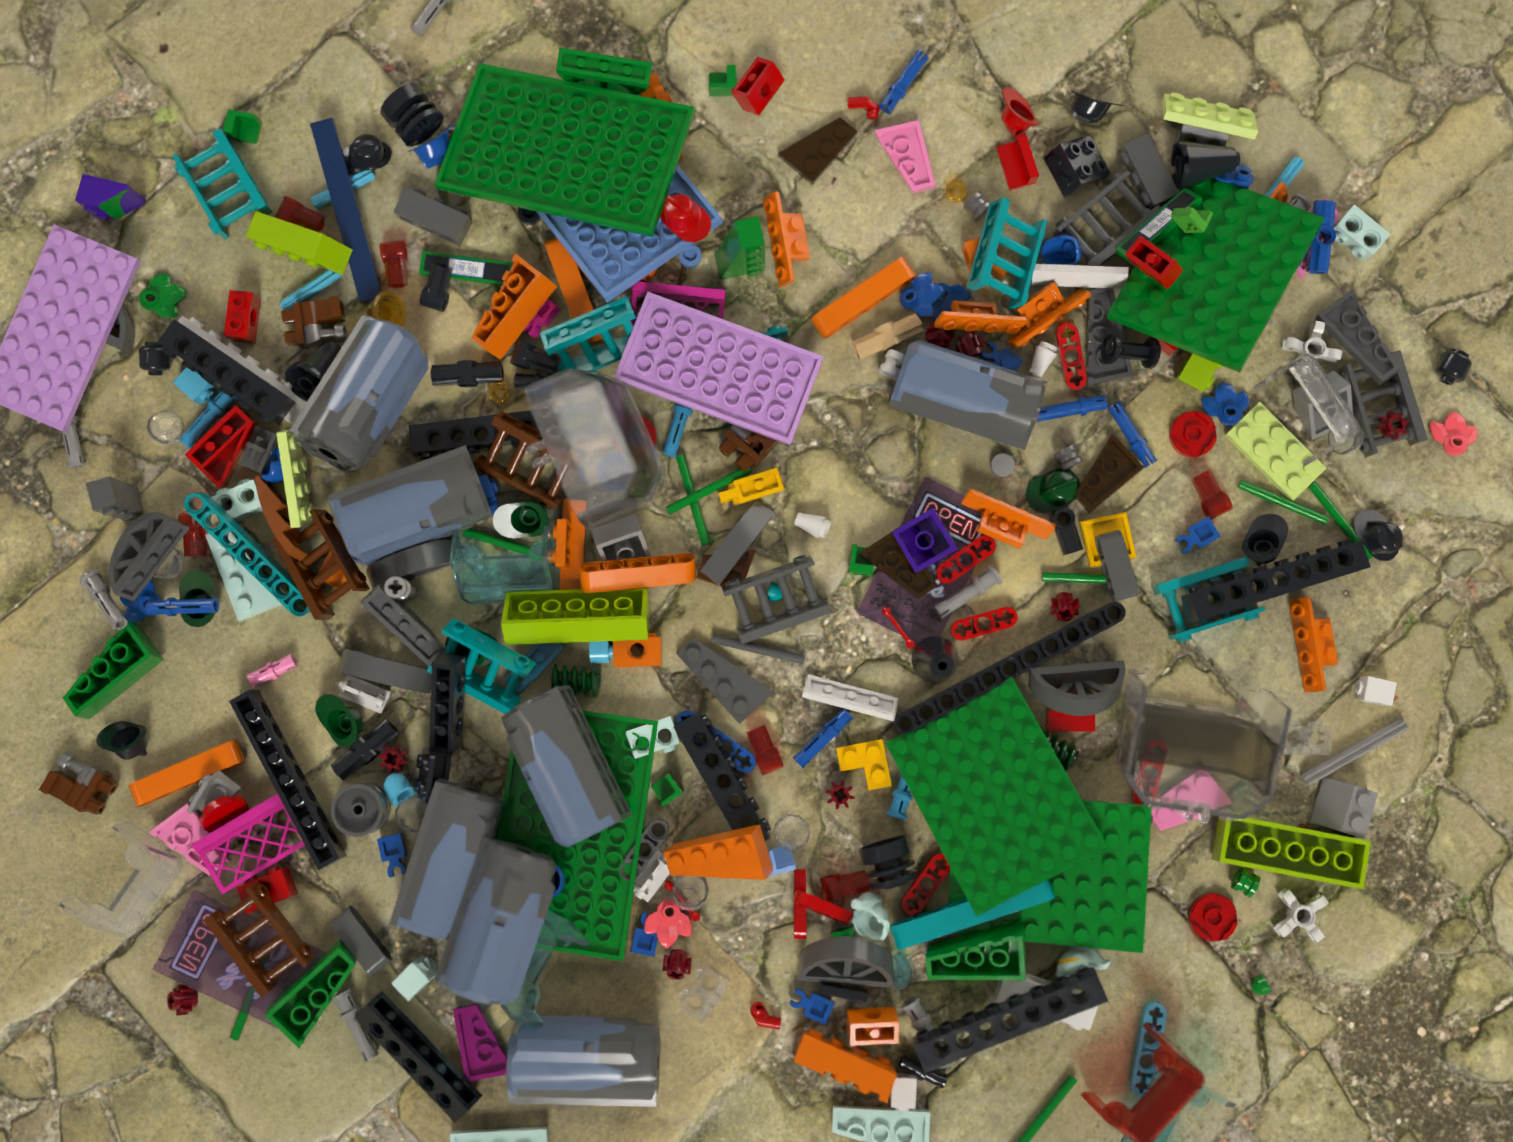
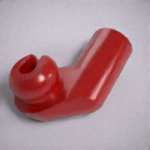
M848 97V109L862 108L867 112L866 116L870 120H875L879 117V105L869 97Z
M755 1002L751 1006L750 1013L758 1026L780 1030L781 1017L769 1016L764 1004L761 1002Z

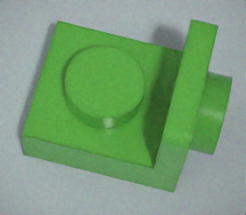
M1193 207L1174 208L1170 217L1185 233H1202L1208 226L1213 213L1211 210L1197 211Z

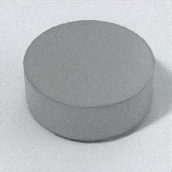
M1000 453L992 459L990 468L997 477H1007L1013 472L1015 462L1010 455Z

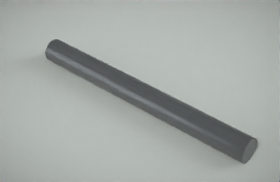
M714 634L712 638V643L790 662L803 664L805 655L751 642L741 644L738 639Z

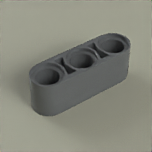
M1116 530L1095 536L1098 555L1113 602L1138 596L1136 580L1121 531Z
M662 818L654 819L641 836V843L649 844L651 846V853L649 855H642L640 853L635 879L642 873L670 832L669 823ZM656 823H661L665 827V833L661 836L653 833L652 827ZM635 845L624 859L619 871L623 879L630 881V877L624 874L623 868L627 863H633V859L630 856L634 854Z
M347 907L330 921L333 930L369 975H375L392 961L389 951L354 907Z

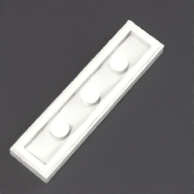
M1036 264L1032 276V285L1046 286L1053 282L1057 286L1122 289L1128 279L1129 267Z
M807 674L802 697L890 721H894L899 701V698L809 674Z

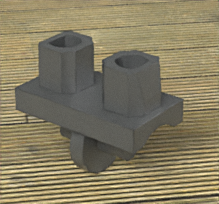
M255 426L249 442L245 445L246 449L239 464L263 474L277 442V434Z

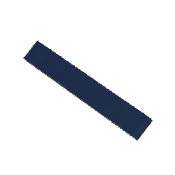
M328 118L310 123L343 244L353 250L348 262L359 301L363 304L384 298L335 121L333 118Z

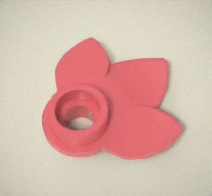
M1451 412L1444 423L1430 422L1429 424L1433 439L1443 444L1444 451L1451 456L1463 454L1467 450L1468 445L1474 443L1478 436L1477 428L1475 426H1466L1465 419L1457 412Z
M671 899L661 901L656 911L648 915L644 924V932L648 934L657 933L660 944L666 949L675 943L678 934L690 936L692 930L689 917L680 912L678 903ZM668 907H671L673 910L670 916L665 915V910Z

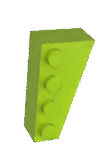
M255 211L246 234V238L254 241L253 246L265 251L271 248L270 252L283 257L284 254H287L286 257L299 263L303 260V263L316 269L319 266L342 276L353 251L351 248L322 233Z
M1188 352L1175 379L1203 392L1204 389L1208 390L1215 380L1213 374L1217 368L1221 369L1222 365Z

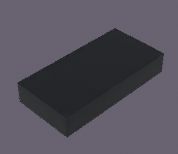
M820 982L819 993L822 995L866 1003L869 993L867 989L835 983Z

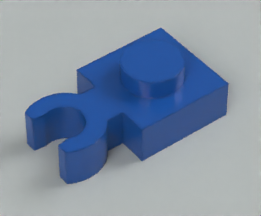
M989 341L987 344L992 349V353L987 354L983 351L980 354L982 359L992 360L993 364L1017 371L1023 363L1021 358L1007 348H1004L1002 352L998 351L997 345L992 341Z
M487 474L478 478L491 513L494 515L496 509L500 507L495 493L499 491L494 479L489 480Z
M1208 516L1187 528L1190 533L1189 536L1181 535L1176 538L1175 542L1178 543L1181 540L1187 542V548L1181 551L1184 554L1189 552L1195 543L1200 549L1221 536Z
M403 833L378 838L382 862L389 861L390 864L387 869L388 876L390 878L395 876L394 868L396 866L401 869L402 875L405 874L407 866L401 861L402 857L407 856Z
M642 912L639 918L642 927L641 929L634 928L630 952L654 957L658 941L657 933L648 934L644 932L646 912Z
M795 988L794 992L801 995L802 998L799 1002L790 999L789 1004L794 1008L804 1007V1016L825 1025L835 1001L814 991L808 997L802 989Z

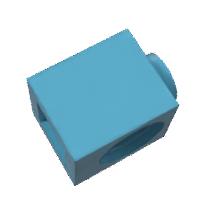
M185 368L173 383L194 402L200 405L208 402L213 397L214 391L217 388L201 378L202 374L197 370L193 372Z

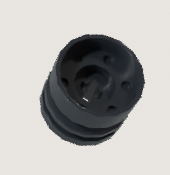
M416 83L405 84L396 89L384 101L380 110L382 117L391 128H395L396 134L409 147L417 146L433 136L440 128L444 118L440 110L436 108L433 102L428 101V96Z
M907 835L884 839L858 849L862 864L875 866L874 869L866 873L867 878L878 877L868 883L871 890L899 887L919 876L917 869L906 870L913 866L915 861L912 859H902V856L911 852Z

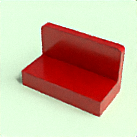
M1026 132L1018 134L1014 142L997 147V154L1009 190L1036 183L1039 173Z
M1046 707V730L1095 732V714L1075 716L1060 713Z

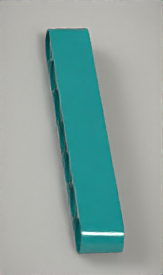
M197 492L186 496L184 499L185 510L291 614L301 617L310 612L308 606L306 610H301L297 607V600L303 599L291 575L208 494ZM195 497L201 499V509L195 508L193 504ZM213 514L220 518L218 527L211 523V516ZM230 531L236 533L238 538L236 543H232L228 539ZM247 548L254 551L255 558L253 560H249L246 557L245 552ZM264 565L272 569L271 577L264 575L262 571ZM281 582L288 584L290 588L288 594L280 590Z
M1047 880L976 917L970 903L965 898L897 921L890 925V930L898 950L905 949L1050 901L1055 898V894L1050 881Z

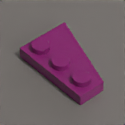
M479 1004L454 1008L453 1013L465 1078L470 1082L506 1075L507 1056Z

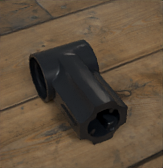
M432 263L427 285L421 292L420 305L439 312L445 311L449 302L448 288L453 271L452 267L443 263Z
M518 340L510 363L522 369L530 370L532 368L555 375L560 357L554 353L548 356L546 351L537 349L533 344Z
M1069 508L1054 510L1050 514L1049 522L1056 525L1054 531L1062 555L1082 550L1083 546L1075 525L1074 512ZM1059 513L1065 514L1067 518L1065 525H1061L1058 522L1057 517Z

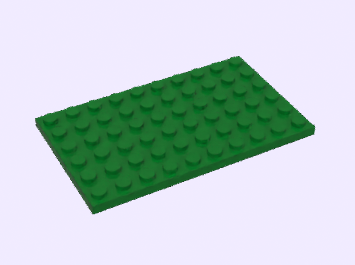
M479 63L434 185L437 189L653 237L696 111L693 106Z
M582 710L632 812V816L572 846L566 847L558 844L553 838L511 749L503 797L506 803L500 818L497 840L516 843L548 855L564 871L566 877L565 886L557 897L551 899L535 948L624 961L636 884L637 863L639 862L638 858L641 849V836L644 829L655 754L654 747L658 721ZM646 724L653 725L649 754L634 759L632 751L637 749L641 751L646 750L649 747V740L633 732L632 735H635L637 740L635 742L636 747L631 749L626 731ZM635 845L634 854L630 856L633 859V863H627L623 868L624 874L630 877V881L623 879L619 871L624 859Z

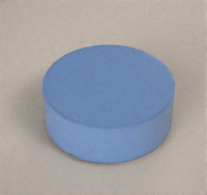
M695 244L690 245L678 254L680 263L686 268L698 266L702 259L701 250Z

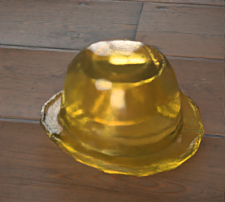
M380 292L367 307V316L376 320L388 321L400 327L406 321L407 312L405 304L393 292Z

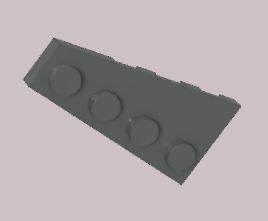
M1112 288L1090 290L1092 296L1088 298L1086 387L1125 379L1134 375L1130 359L1118 358L1113 364H1105L1101 358V345L1108 333H1117L1120 340L1126 342L1122 324L1107 318L1108 312L1116 300Z
M1352 289L1317 314L1315 319L1324 322L1325 330L1381 385L1400 370V367L1387 345L1381 342L1378 337V330L1375 325H1371L1366 316V310L1363 305H1359L1356 300L1357 295Z
M695 638L677 653L680 659L739 724L774 693V691Z

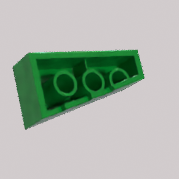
M759 216L735 221L728 231L729 235L723 239L724 244H720L718 247L719 251H716L714 254L720 280L747 274L749 277L760 275L761 271H765V242Z
M127 620L126 627L119 630L115 636L110 637L106 642L107 646L99 656L96 655L90 662L92 665L85 674L82 673L63 696L62 699L75 717L91 719L164 660L139 624Z
M1024 922L928 943L925 958L927 980H1026L1027 962Z
M340 939L267 1007L265 1017L299 1049L356 965V958Z

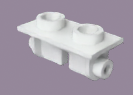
M348 674L345 681H341L338 686L340 690L339 697L382 714L391 693L388 690Z
M660 850L656 851L636 879L634 895L639 899L643 898L646 902H649L670 874L664 854Z

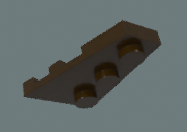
M839 117L778 153V157L813 185L854 139L857 131Z
M1112 433L1074 497L1090 514L1144 469V466Z
M892 532L859 553L917 599L938 586L927 568L915 573Z

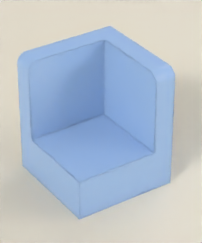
M790 844L768 849L773 866V871L769 876L796 870Z

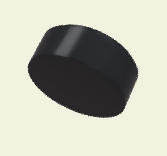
M524 208L518 209V215L526 225H535L541 220L536 211Z

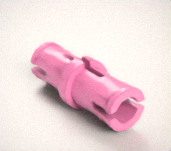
M289 654L273 663L271 661L266 663L265 667L247 674V678L251 686L255 688L271 679H278L279 675L297 668L298 665L294 656Z

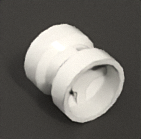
M888 349L885 355L886 360L880 365L878 372L896 381L905 355Z

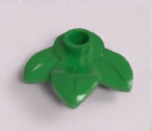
M159 274L152 278L148 288L140 293L139 302L145 310L155 311L160 317L174 318L178 316L175 305L185 298L187 291L179 285L170 284L171 278L169 274ZM149 296H154L155 300L149 302L147 301V298Z

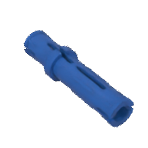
M916 50L897 81L890 85L888 94L879 104L881 110L889 104L885 110L886 114H891L899 100L905 97L907 88L929 58L926 53L919 61L923 51Z
M1101 395L1086 399L1079 397L1076 401L1041 407L1037 422L1077 414L1084 416L1088 412L1106 410L1107 400L1104 401L1106 396Z
M1121 401L1115 403L1118 412L1113 405L1107 410L1111 413L1130 443V450L1135 451L1144 468L1150 466V463L1153 464L1158 461L1146 443L1148 441L1146 438H1142L1122 406Z
M171 597L166 600H148L146 603L148 615L166 614L167 616H176L177 614L217 613L219 611V601L217 598L177 600Z
M842 708L833 719L823 724L824 727L793 759L804 768L834 737L837 738L840 735L839 732L854 718Z

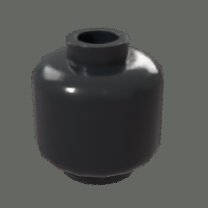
M145 342V346L139 348V367L142 370L148 371V375L161 376L163 371L171 368V357L162 351L165 347L160 343Z
M1451 349L1442 353L1435 367V373L1440 377L1439 381L1447 385L1463 382L1472 366L1469 354L1459 349Z

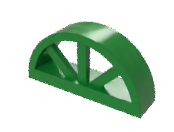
M559 47L556 72L565 81L638 95L645 92L649 87L652 62Z

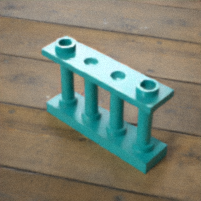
M219 128L212 132L216 138L213 146L185 162L177 154L172 155L177 163L174 165L175 170L181 178L185 177L210 219L208 226L215 235L219 234L226 240L229 236L224 227L253 210H259L266 215L273 211L231 140ZM218 153H225L228 158L225 161L226 164L197 181L194 179L190 172L191 169ZM230 172H236L239 177L236 180V184L212 198L206 199L201 189ZM241 191L244 193L248 192L251 198L248 199L246 204L218 219L212 208Z
M1002 197L989 204L966 287L975 291L988 285L1010 297L1007 308L1012 310L1025 305L1028 300V291L1041 242L1046 234L1047 220L1042 219L1030 225L1009 214L1010 200ZM1004 222L1027 234L1025 245L1003 234ZM999 243L1022 255L1019 266L997 255L996 251ZM993 264L1016 276L1013 287L991 276Z
M625 296L541 332V339L548 356L557 352L562 360V363L558 364L564 383L621 360L633 330L631 320L635 319L636 316L628 297ZM622 324L627 335L614 340L609 329ZM601 334L605 344L592 349L587 339ZM579 343L584 353L571 359L566 348Z
M1247 557L1152 586L1154 596L1162 593L1163 598L1166 597L1177 633L1168 636L1169 640L1177 639L1178 643L1192 639L1191 634L1244 618L1245 622L1259 618L1258 613L1266 611L1264 606L1254 608L1252 604L1243 607L1245 612L1231 615L1230 612L1221 614L1222 619L1209 623L1207 618L1198 621L1200 626L1186 629L1175 594H1177L1176 589L1184 587L1185 591H1187L1189 588L1199 586V581L1207 580L1209 584L1211 581L1221 579L1220 575L1229 572L1231 577V575L1244 572L1243 568L1250 566Z
M453 618L441 632L450 637L444 653L454 654L458 642L471 649L465 665V693L506 714L518 706V701L522 699V697L514 693L521 676L526 679L537 663ZM479 654L492 660L485 677L473 671ZM432 664L427 669V672L432 674ZM500 665L512 671L506 689L494 683Z

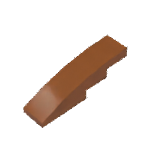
M257 475L254 479L258 498L272 532L288 555L302 561L307 556V553L295 541L301 532L297 527L291 528L287 501L271 483L264 481Z

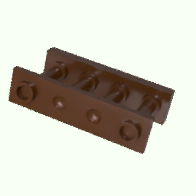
M501 411L494 417L491 424L497 427L498 433L487 457L481 455L474 461L473 465L478 467L482 473L493 475L537 498L544 506L557 509L563 503V499H565L557 494L569 469H576L582 463L585 455ZM512 435L518 439L519 444L507 468L495 462L506 436ZM532 446L539 450L540 455L527 479L516 473L527 447ZM553 457L560 461L561 466L548 490L537 484V481L548 458Z
M312 509L309 512L314 522L305 528L295 541L300 545L320 530L325 542L310 552L302 561L288 555L276 538L272 542L315 620H329L335 615L332 609V604L351 589L353 591H368L370 588L366 583L365 575L359 570L349 554L341 535L333 523L332 515L327 510ZM331 550L336 561L317 576H314L310 569V564ZM341 569L347 581L325 596L321 589V584Z
M256 881L245 889L249 894L248 897L226 913L222 912L220 908L203 921L262 998L277 985L275 982L276 977L298 961L304 968L315 957L311 947L302 941L269 897L267 888ZM253 904H256L264 915L241 932H238L231 924V920ZM270 923L278 935L256 951H252L246 944V939ZM285 942L293 954L271 970H266L261 964L260 959Z

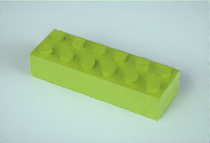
M648 588L599 593H585L581 589L506 592L501 621L505 645L648 640L650 613Z
M1219 812L1211 859L1222 863L1364 890L1371 841Z

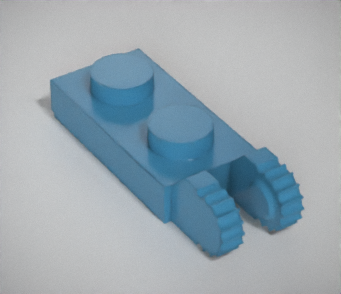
M562 643L535 644L525 656L537 664L527 678L517 686L515 691L521 694L566 647ZM511 672L510 675L505 679V682H506L507 684H508L509 679H510V677H511V675H512V672Z

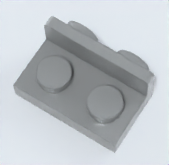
M220 770L211 776L207 774L199 782V790L189 799L191 804L186 812L192 814L197 809L202 812L213 800L222 796L235 797L234 795L238 794L241 787Z

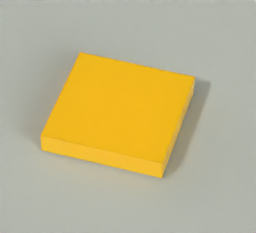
M1126 512L1079 522L1089 568L1101 565L1095 536L1120 530L1123 535L1129 559L1137 558Z

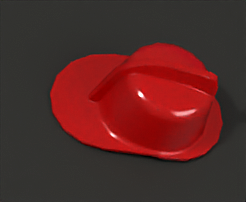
M1010 87L1003 88L1002 94L1006 105L1001 114V120L1009 133L1016 137L1018 134L1026 132L1031 126H1038L1039 122L1034 116L1027 100L1015 89Z
M677 194L672 197L668 195L666 197V203L660 215L663 224L684 241L693 243L704 239L711 229V220L707 212L684 194Z

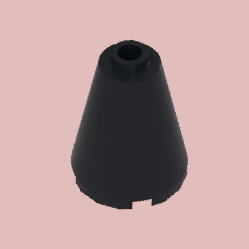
M1178 141L1173 145L1171 152V167L1175 166L1176 174H1172V178L1177 189L1187 188L1235 171L1236 167L1240 164V154L1236 152L1234 147Z
M327 342L291 364L285 372L286 383L290 382L293 387L291 391L300 399L308 402L342 347L336 343Z
M926 637L917 643L912 652L913 669L921 679L927 682H943L949 679L958 667L959 655L957 649L951 641L944 637Z

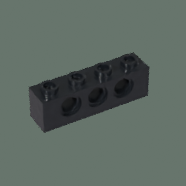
M442 653L432 662L429 744L431 752L453 755L463 744L466 656Z

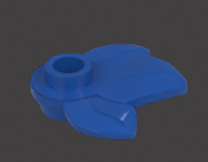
M1240 163L1235 171L1215 179L1248 189L1254 181V176L1251 174L1252 171L1248 166Z
M922 273L913 279L910 287L902 291L900 303L905 309L914 310L917 316H933L934 308L932 304L939 300L946 291L940 285L932 283V273ZM914 295L912 300H907L909 296Z
M939 283L938 285L944 288L946 292L944 299L940 298L932 304L934 308L932 318L934 321H936L941 312H951L950 305L954 300H969L971 298L970 292L958 284L949 287L945 283Z
M1220 382L1216 388L1215 396L1202 397L1201 404L1208 415L1218 417L1220 422L1226 426H1232L1240 421L1242 412L1249 405V397L1246 392L1236 393L1230 384ZM1226 411H1230L1234 413V415L1230 416L1226 413Z
M151 580L135 601L120 597L123 605L128 607L124 617L126 620L134 623L143 621L146 616H153L148 615L146 612L148 600H162L155 593V585Z

